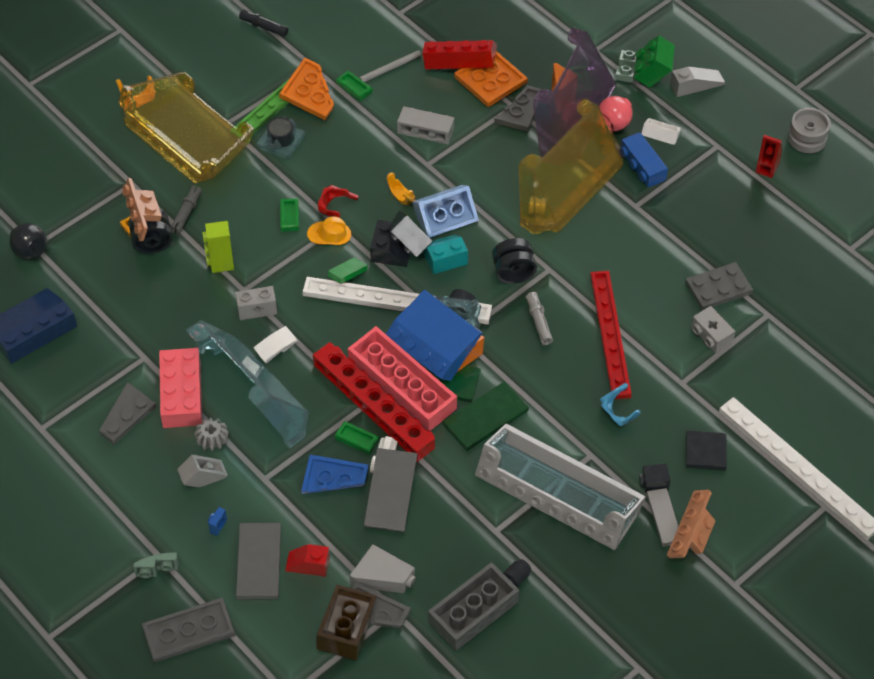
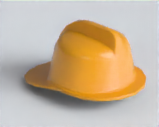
M329 217L324 221L312 224L307 231V237L315 244L342 245L350 240L351 230L342 219Z

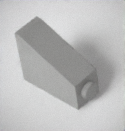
M373 544L350 575L351 586L357 582L373 590L404 593L408 587L411 588L416 580L415 567Z

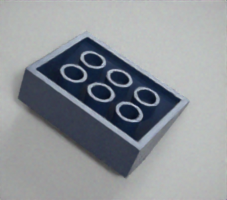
M49 288L44 289L0 314V351L10 364L76 328L77 323L73 311L64 300Z

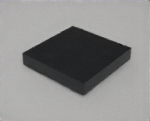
M687 430L686 468L726 471L727 433Z

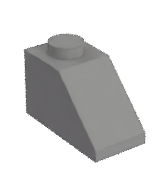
M191 455L177 469L184 485L198 488L228 476L222 460L198 455Z

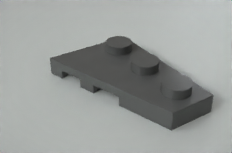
M526 86L515 97V101L511 105H507L504 111L494 118V123L528 132L544 95V90Z
M127 382L99 430L100 435L115 445L156 408L155 402Z

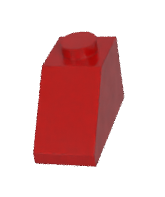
M307 544L289 551L285 571L326 577L330 561L329 547Z

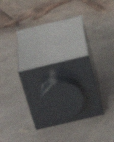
M667 463L643 466L642 474H639V484L644 487L645 493L667 488V491H669L671 480Z

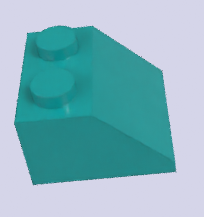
M457 235L432 241L422 251L433 274L468 264V249L462 237Z

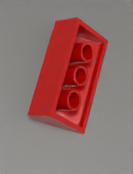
M493 40L424 42L422 54L425 69L493 68L497 43Z

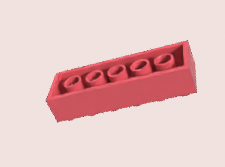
M377 326L348 348V358H351L360 370L366 371L373 382L379 383L382 390L386 394L392 395L395 402L399 406L405 407L408 414L418 419L426 430L431 431L457 409V396Z

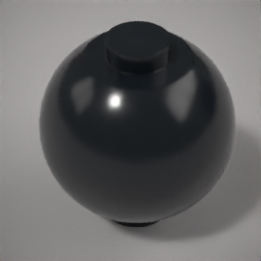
M24 223L11 231L9 244L12 252L17 257L24 260H33L44 253L47 247V237L43 229L38 225Z

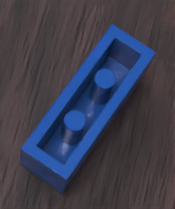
M640 132L622 139L620 153L629 162L631 169L636 171L641 182H644L647 187H651L667 179V166Z

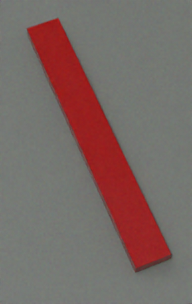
M609 271L591 272L590 278L610 392L627 383L628 388L619 393L615 399L631 398L632 393Z

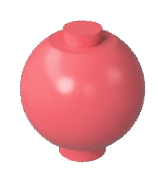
M610 96L604 99L597 110V127L603 132L606 130L620 131L630 124L633 115L631 102L627 98L620 96Z

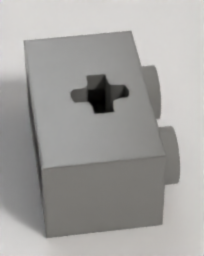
M273 286L235 292L240 320L277 314Z
M711 306L693 316L691 325L693 332L699 335L705 345L715 353L733 343L735 330Z

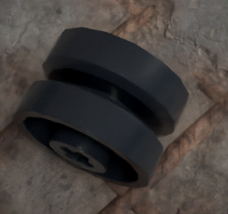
M159 209L161 213L160 222L146 221L148 229L144 241H139L138 235L134 231V223L129 219L128 224L132 246L136 251L145 254L159 253L171 245L173 240L169 218L165 211Z
M512 238L502 241L494 247L492 258L497 278L501 282L517 284L527 281L534 276L537 271V264L533 256L532 245L529 241L521 238Z

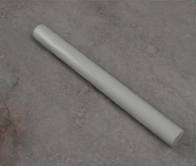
M417 50L360 76L359 79L363 82L369 81L421 57V53Z

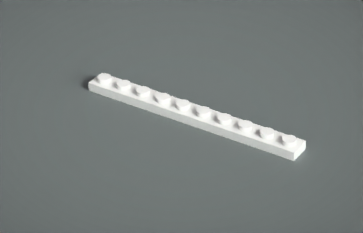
M312 277L306 278L303 289V296L398 311H404L419 295L417 293L345 282L340 284L336 281ZM434 296L444 304L448 300V298ZM477 303V308L474 309L470 319L466 321L489 324L492 305Z
M733 397L720 407V414L864 539L868 540L874 535V518L739 401Z

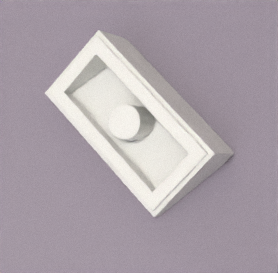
M649 118L644 123L642 135L674 145L682 128Z

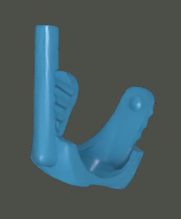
M627 383L600 398L603 409L620 426L632 421L640 414V411L636 410L629 417L625 418L615 416L613 412V401L619 393L628 388Z

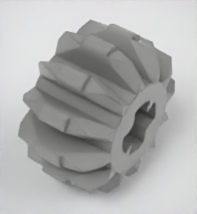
M211 417L209 421L202 420V424H197V431L194 433L198 446H202L204 451L210 448L212 452L216 447L221 450V444H226L229 436L226 424L221 423L219 418L213 421Z

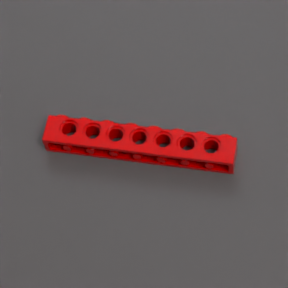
M329 342L313 354V366L389 437L398 441V445L404 451L417 453L416 462L435 449V436L433 433L424 429L418 419L411 417L405 407L399 406L392 395L386 394L379 383L373 382L366 371L360 370L351 358H347L338 346L335 347Z

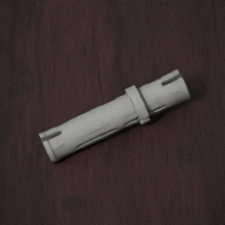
M530 292L526 295L530 308L529 313L534 319L541 344L548 345L553 342V338L544 316V307L539 302L538 294Z

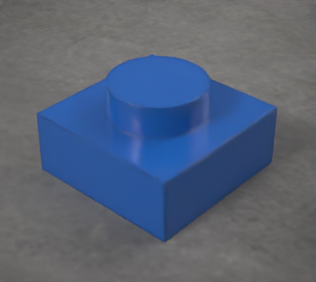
M218 507L216 512L210 515L208 525L211 534L217 536L227 522L226 510Z

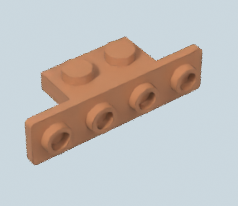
M127 178L126 185H123L122 194L125 196L126 206L130 210V219L134 223L135 234L138 235L139 241H144L148 229L146 221L160 222L161 213L154 192L135 190L132 178Z
M697 490L692 493L667 553L669 558H684L689 547L695 554L703 553L715 524V519L706 510L707 503L712 494L710 490Z

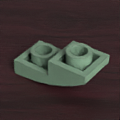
M631 50L621 51L615 80L633 82L636 52Z
M177 552L157 554L135 562L134 571L136 577H157V570H178Z

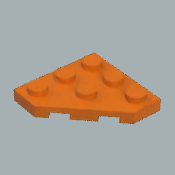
M304 58L279 93V98L326 120L334 108L326 80L323 78L320 65Z

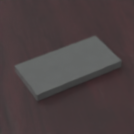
M377 448L364 527L405 533L417 453Z
M240 523L237 599H279L281 523Z
M223 597L142 623L154 663L235 636Z

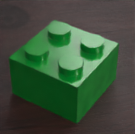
M658 35L656 38L651 39L642 49L640 48L635 55L634 79L650 88L670 73L673 69L675 45Z

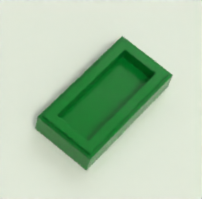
M350 71L345 72L336 79L338 86L360 102L373 93L372 87Z
M298 198L280 199L281 232L299 231Z
M354 257L328 270V277L342 284L367 271L368 265Z
M344 421L335 434V439L370 455L379 441V436Z

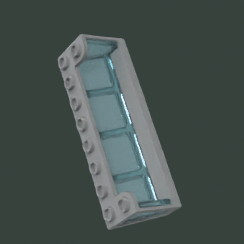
M505 424L484 444L475 472V476L613 550L618 547L637 518L646 497L508 424Z

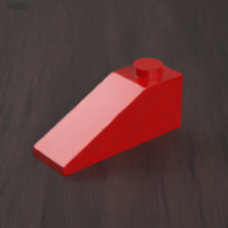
M767 135L763 136L756 173L773 178L781 160L782 140Z

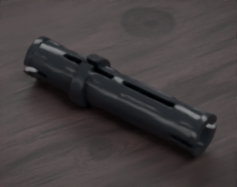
M242 9L239 14L240 20L249 22L254 27H261L284 38L288 34V27L266 19L261 14H254L245 9Z

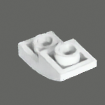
M285 326L265 338L254 349L267 364L281 351L283 353L287 351L298 340Z

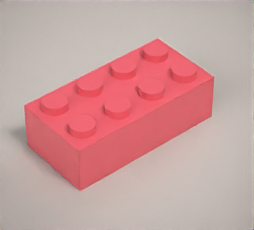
M199 348L160 350V412L163 428L202 424Z

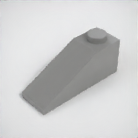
M695 67L673 70L670 83L676 97L725 85V81L718 70Z

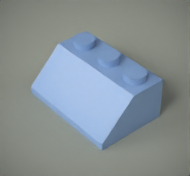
M460 185L412 201L417 219L429 238L479 221L470 188L467 185Z

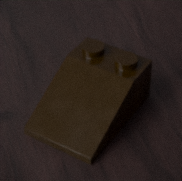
M337 584L317 632L316 649L357 660L366 636L377 595Z

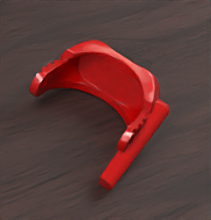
M330 185L323 189L321 198L318 201V210L324 215L339 218L340 213L338 211L327 210L328 203L339 196H346L357 200L358 195L349 192L347 189Z

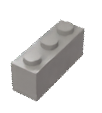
M404 106L397 121L398 134L443 144H449L454 131V117Z

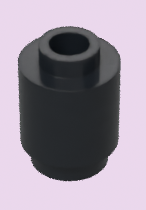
M519 559L514 561L503 574L518 588L530 576L531 566L525 560Z

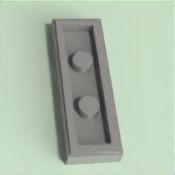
M667 488L647 491V499L662 547L671 546L678 529V524Z

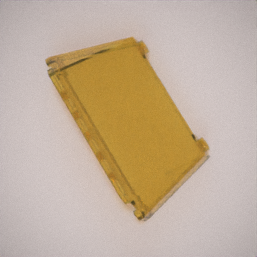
M186 72L122 86L118 102L120 108L123 107L126 118H123L125 126L194 184L213 179L250 143L255 128L247 122L239 123L236 128L193 93L195 82Z
M586 98L577 105V112L583 117L543 158L530 154L519 163L520 226L534 234L547 230L560 232L623 166L619 143L600 107Z

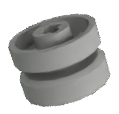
M803 108L795 112L788 133V141L791 146L803 153H815L822 150L826 145L831 127L829 117L821 110L815 108Z

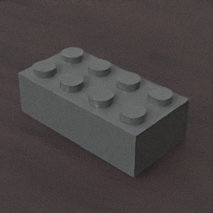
M491 562L428 611V623L457 651L519 602L520 590Z

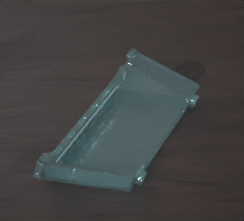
M203 320L186 329V332L195 342L196 348H199L201 354L206 349L213 350L215 355L224 351L254 382L256 386L249 391L250 400L283 436V441L289 448L305 438L309 412L239 338Z

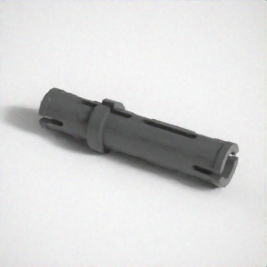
M192 186L187 197L183 199V205L170 226L173 234L175 230H177L176 235L181 233L192 209H195L196 201L202 193L199 187L195 191L196 186Z

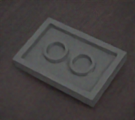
M736 262L686 278L685 284L702 311L710 306L715 307L751 295L753 292V288Z

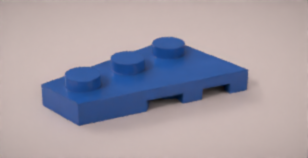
M310 455L301 493L307 494L365 486L369 465Z

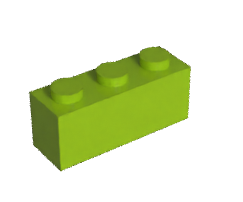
M228 221L205 224L206 231L202 233L207 266H211L212 273L234 270Z

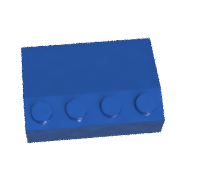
M423 290L394 320L386 335L440 379L451 381L482 335V332L428 291Z

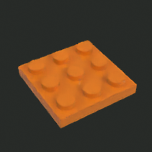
M497 51L493 68H461L454 73V78L487 107H490L528 83V78Z

